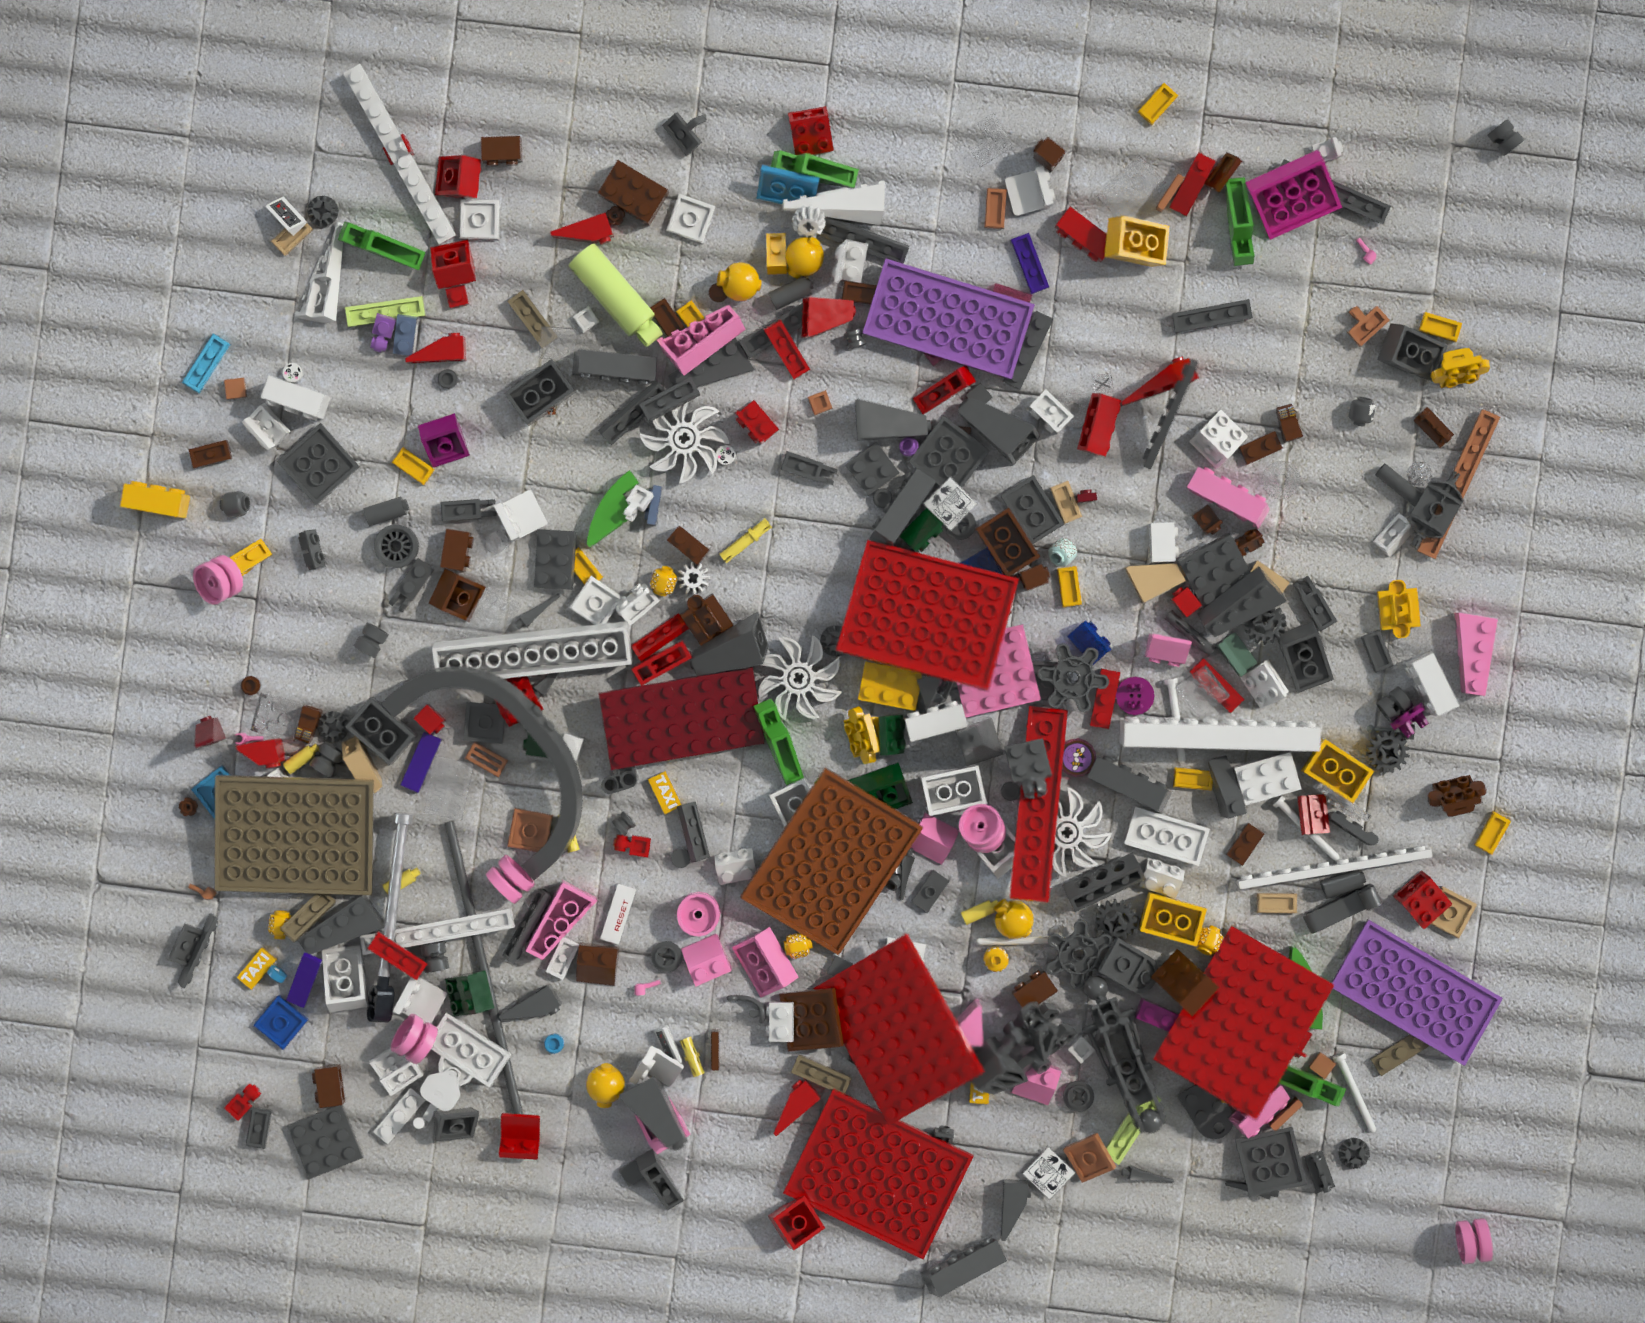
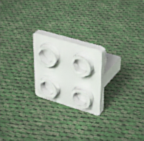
M1269 659L1263 661L1241 677L1261 709L1285 698L1289 692Z

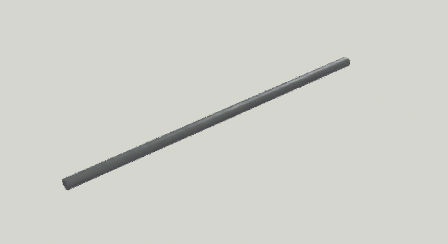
M454 821L445 822L466 916L476 915ZM481 934L472 935L471 938L479 971L486 970L494 1008L489 1010L496 1043L508 1051ZM509 1058L503 1067V1073L513 1114H523Z

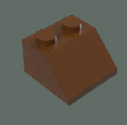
M445 568L428 604L470 622L486 587Z
M580 943L576 981L615 986L619 947Z

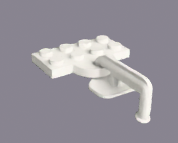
M446 1012L437 1026V1036L431 1048L441 1055L439 1073L427 1076L420 1089L421 1096L431 1104L422 1118L414 1119L413 1126L416 1129L426 1128L434 1117V1111L438 1109L442 1111L452 1110L461 1096L459 1086L470 1083L473 1078L489 1088L492 1087L512 1054Z

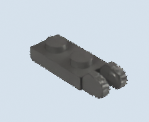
M786 451L781 467L783 471L833 485L834 481L830 478L821 477V470H826L832 474H837L838 469L823 465L824 463L789 451Z
M495 499L440 502L442 521L482 519L481 517L497 516L496 511L481 512L480 506L496 504Z
M417 558L396 589L397 591L389 601V604L392 606L396 604L400 595L403 594L407 597L399 608V611L403 613L422 589L434 568Z
M1306 576L1304 580L1311 592L1305 594L1298 582L1293 585L1318 630L1321 632L1338 621L1319 589L1315 587L1310 577Z
M1340 811L1328 813L1329 821L1368 846L1377 845L1379 838L1373 832L1363 831V826L1355 821L1349 822L1346 820L1347 816Z

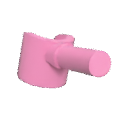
M1359 238L1356 241L1364 252L1367 253L1363 259L1371 265L1376 260V253L1369 249Z
M245 733L235 734L242 736V742H235L238 745L245 744L247 741L264 740L263 736H247Z
M660 979L646 984H636L634 987L635 995H645L646 988L661 984Z

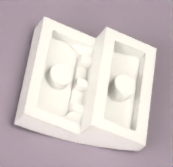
M391 1047L369 1062L390 1096L423 1076L418 1064H413L406 1060L405 1054L399 1056L392 1052Z

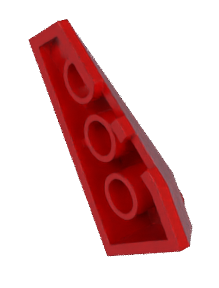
M1183 356L1173 359L1172 364L1124 399L1120 406L1122 407L1174 389L1177 380L1181 382L1183 378L1181 371L1184 364H1189L1190 359H1184ZM1195 372L1191 383L1199 379L1197 372Z

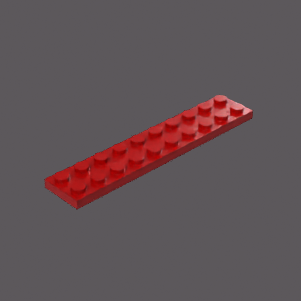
M1029 706L1025 742L1043 738L1052 777L1045 779L1047 792L1039 798L1036 788H1034V799L1026 798L1022 786L1020 788L1009 899L1049 903L1068 710Z

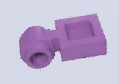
M377 313L372 331L377 337L372 338L370 348L374 349L373 351L380 353L381 351H386L388 340L384 339L385 337L391 338L396 318Z

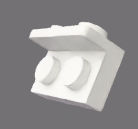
M1046 389L1029 406L1031 409L1029 413L1036 420L1040 418L1045 423L1043 425L1045 429L1051 434L1053 432L1057 434L1074 417Z

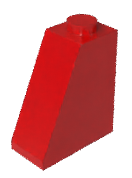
M816 297L804 298L802 338L817 335L852 321L856 313L854 301Z

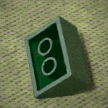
M899 762L847 780L894 809L913 803Z

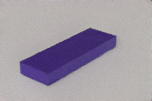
M1026 233L1011 239L1010 241L1030 294L1032 295L1049 288L1030 234Z
M423 732L401 782V786L419 793L442 739Z
M304 952L286 1001L302 1008L306 1006L322 959Z

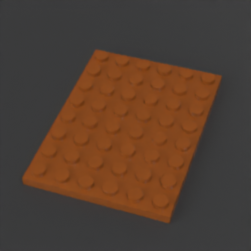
M824 767L740 897L833 953L840 955L922 831L923 826Z

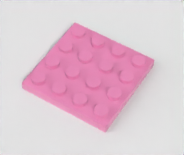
M1023 624L1006 628L989 691L957 683L965 718L1041 700Z

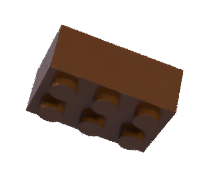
M617 160L598 194L601 198L650 226L667 198L669 190Z
M1009 508L975 529L998 567L1006 576L1015 574L1040 558Z
M1178 949L1151 976L1156 983L1192 1016L1219 988Z

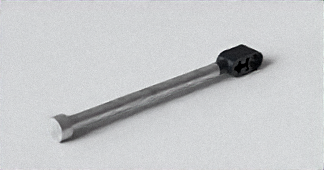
M394 812L393 823H396L383 930V934L393 941L395 938L408 825H412L413 814ZM381 957L377 985H372L369 990L367 1019L369 1022L388 1023L392 1019L395 991L392 986H389L391 963Z

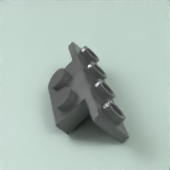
M213 913L209 914L203 929L184 923L168 957L170 961L184 965V969L178 979V984L182 988H186V985L192 981L193 971L201 962V954L209 945V937L218 926V918Z

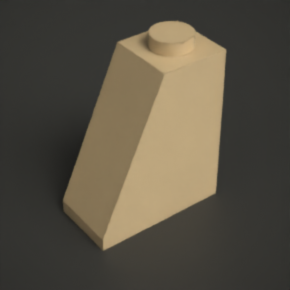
M1177 564L1140 565L1124 568L1142 603L1186 581L1184 579L1186 575L1182 567H1178Z
M356 736L342 742L343 760L354 778L374 780V793L379 791L382 787V779L364 743Z

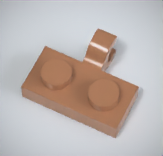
M1356 306L1349 311V314L1358 323L1347 333L1361 347L1390 319L1378 306H1375L1366 315Z

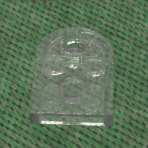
M1317 781L1313 788L1329 798L1327 801L1329 804L1342 810L1347 816L1358 822L1360 819L1367 822L1371 817L1370 814L1323 783Z

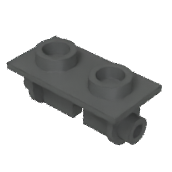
M316 529L305 530L299 533L300 537L298 539L301 550L308 549L309 552L303 554L309 571L326 567L325 556L322 553L319 543L320 538Z
M1323 1150L1304 1156L1316 1192H1330L1331 1188H1334L1335 1185Z

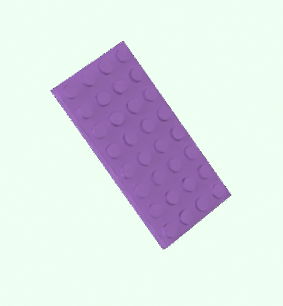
M885 258L862 334L1012 379L1035 304Z
M1368 919L1331 982L1334 984L1333 989L1463 1066L1466 1065L1503 999Z

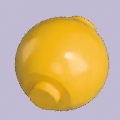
M800 237L789 244L785 253L788 274L798 279L801 276H810L819 271L824 262V251L816 238Z
M733 263L725 271L719 270L717 286H722L725 295L734 301L749 300L761 289L762 280L759 279L755 268L747 263Z
M1006 899L1000 900L995 905L994 910L997 912L995 915V925L1004 937L1019 939L1030 935L1034 917L1028 905L1018 900L1008 902Z
M603 1063L601 1066L594 1068L587 1077V1092L600 1108H610L612 1102L620 1098L619 1095L624 1092L625 1080L622 1073L609 1063Z

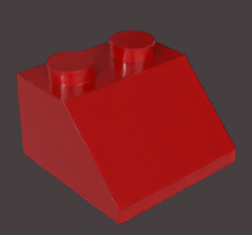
M465 155L439 156L435 195L463 199L477 198L481 159Z
M468 239L430 247L432 272L438 289L476 281L475 267Z
M282 738L236 746L239 752L259 766L265 765V768L281 766L280 762L286 761Z
M804 1195L782 1205L768 1215L781 1238L791 1250H796L825 1229V1226Z

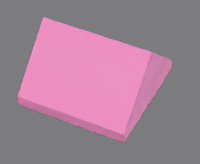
M924 813L919 823L923 826V829L910 848L942 865L951 851L959 831L947 823Z

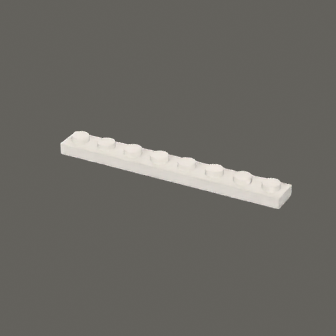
M512 908L395 929L394 942L406 948L514 928ZM377 933L360 936L363 955L374 953L367 949Z

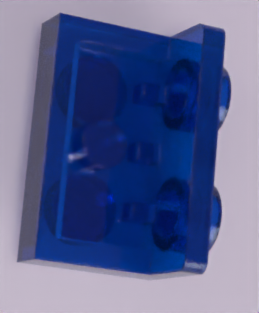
M1085 620L1067 635V638L1082 654L1087 648H1095L1098 651V658L1094 661V665L1107 652L1112 650L1109 647L1111 643L1105 636H1099L1096 632L1098 628L1091 621L1088 623Z

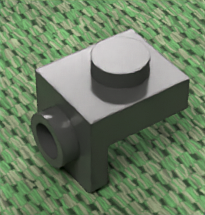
M944 1125L939 1126V1128L934 1127L933 1136L952 1144L954 1129Z

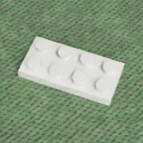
M1134 807L1124 844L1199 866L1210 828Z

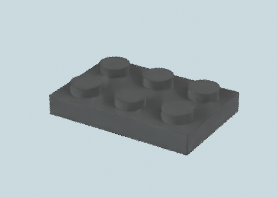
M1034 475L1001 495L1004 503L1011 510L1032 545L1064 525V522Z
M537 529L535 588L573 590L576 531Z

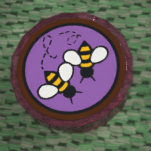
M1079 738L1066 741L1062 771L1073 777H1081L1090 773L1096 761V751L1093 746L1086 740Z

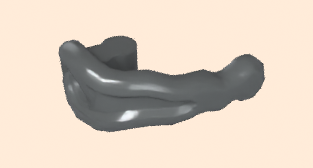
M729 995L726 997L727 1001L741 1000L756 1004L759 1009L750 1010L749 1015L753 1018L760 1016L759 1023H764L766 1011L764 1005L759 1000L745 995Z

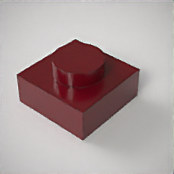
M1091 489L1081 490L1080 494L1076 495L1077 503L1097 501V492L1092 493Z

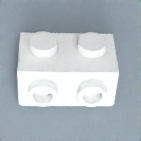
M265 403L260 404L250 417L242 421L247 431L252 433L259 441V444L266 450L278 446L291 432Z
M752 848L740 849L739 851L729 853L723 852L714 856L720 885L752 879L757 871Z
M1148 858L1143 873L1146 880L1139 882V886L1176 899L1184 881L1185 871L1177 866L1162 863L1160 860Z
M769 1002V1005L766 1007V1016L769 1017L766 1035L769 1036V1042H793L794 1002Z

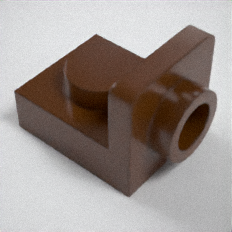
M1208 504L1192 515V518L1205 535L1209 533L1213 535L1221 529L1219 525L1223 521L1219 520Z

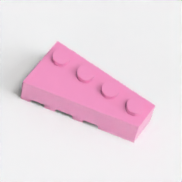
M727 305L707 315L706 319L700 322L694 321L689 324L690 327L681 331L679 329L673 331L671 336L665 339L661 337L656 341L663 353L684 376L746 329L737 313Z
M1198 467L1187 489L1210 503H1217L1216 506L1226 512H1234L1233 515L1238 519L1251 521L1253 527L1259 530L1270 510L1265 502L1266 499L1258 494L1255 496L1249 494V490L1241 485H1238V487L1232 485V481L1224 476L1218 478L1214 475L1215 472L1207 467H1204V469Z
M1454 613L1458 641L1457 650L1460 664L1461 693L1485 696L1498 619Z
M562 880L528 941L525 951L543 960L597 902V898Z

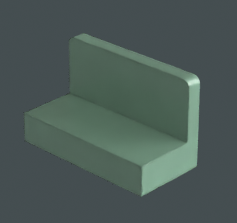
M1233 632L1216 645L1239 677H1242L1247 673V670L1257 664L1256 659L1236 632Z

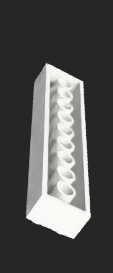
M628 621L434 642L432 647L435 669L448 666L472 667L493 673L503 679L632 664Z
M1125 716V720H1120L1119 743L1124 747L1320 751L1321 728L1312 723V721H1300V724H1296V722L1291 720H1281V723L1273 722V720H1261V723H1257V721L1252 719H1242V723L1234 721V719H1222V722H1218V720L1213 718H1203V722L1195 720V718H1184V721H1179L1174 717H1164V721H1160L1157 717H1145V720H1140L1135 716Z

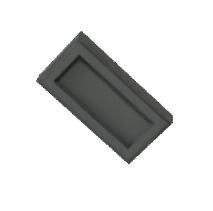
M1380 629L1361 636L1374 673L1394 666Z

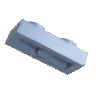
M397 315L393 354L407 356L413 354L417 317Z
M653 485V489H649V491L653 493L654 497L651 500L650 508H646L644 518L648 520L647 524L656 525L662 492L661 486Z

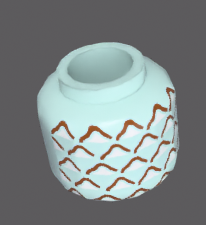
M1061 538L1049 548V559L1054 565L1065 567L1077 556L1076 546L1071 540Z

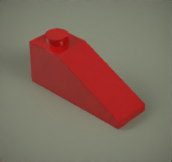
M1198 152L1169 208L1184 216L1188 215L1216 162L1215 160Z
M606 213L550 231L553 238L600 243V245L610 242V238L614 237Z
M448 333V337H442L405 358L406 363L466 361L465 337L460 336V333Z
M963 366L914 397L913 400L924 415L975 383L976 380L968 367Z
M682 640L635 664L632 667V671L640 685H644L691 659L692 656Z
M799 1079L791 1086L793 1089L788 1096L773 1134L775 1136L779 1135L821 1099L819 1093L806 1079L803 1081Z

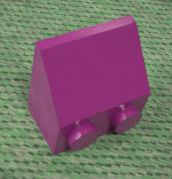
M455 413L418 425L421 442L433 468L470 456Z

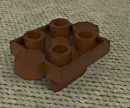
M713 593L704 599L694 594L688 598L687 606L689 609L680 614L700 646L734 626Z
M1470 775L1460 776L1433 783V791L1428 794V803L1433 807L1441 806L1443 812H1446L1448 817L1473 812L1475 805L1482 803L1481 796H1484L1487 791L1482 781H1473Z

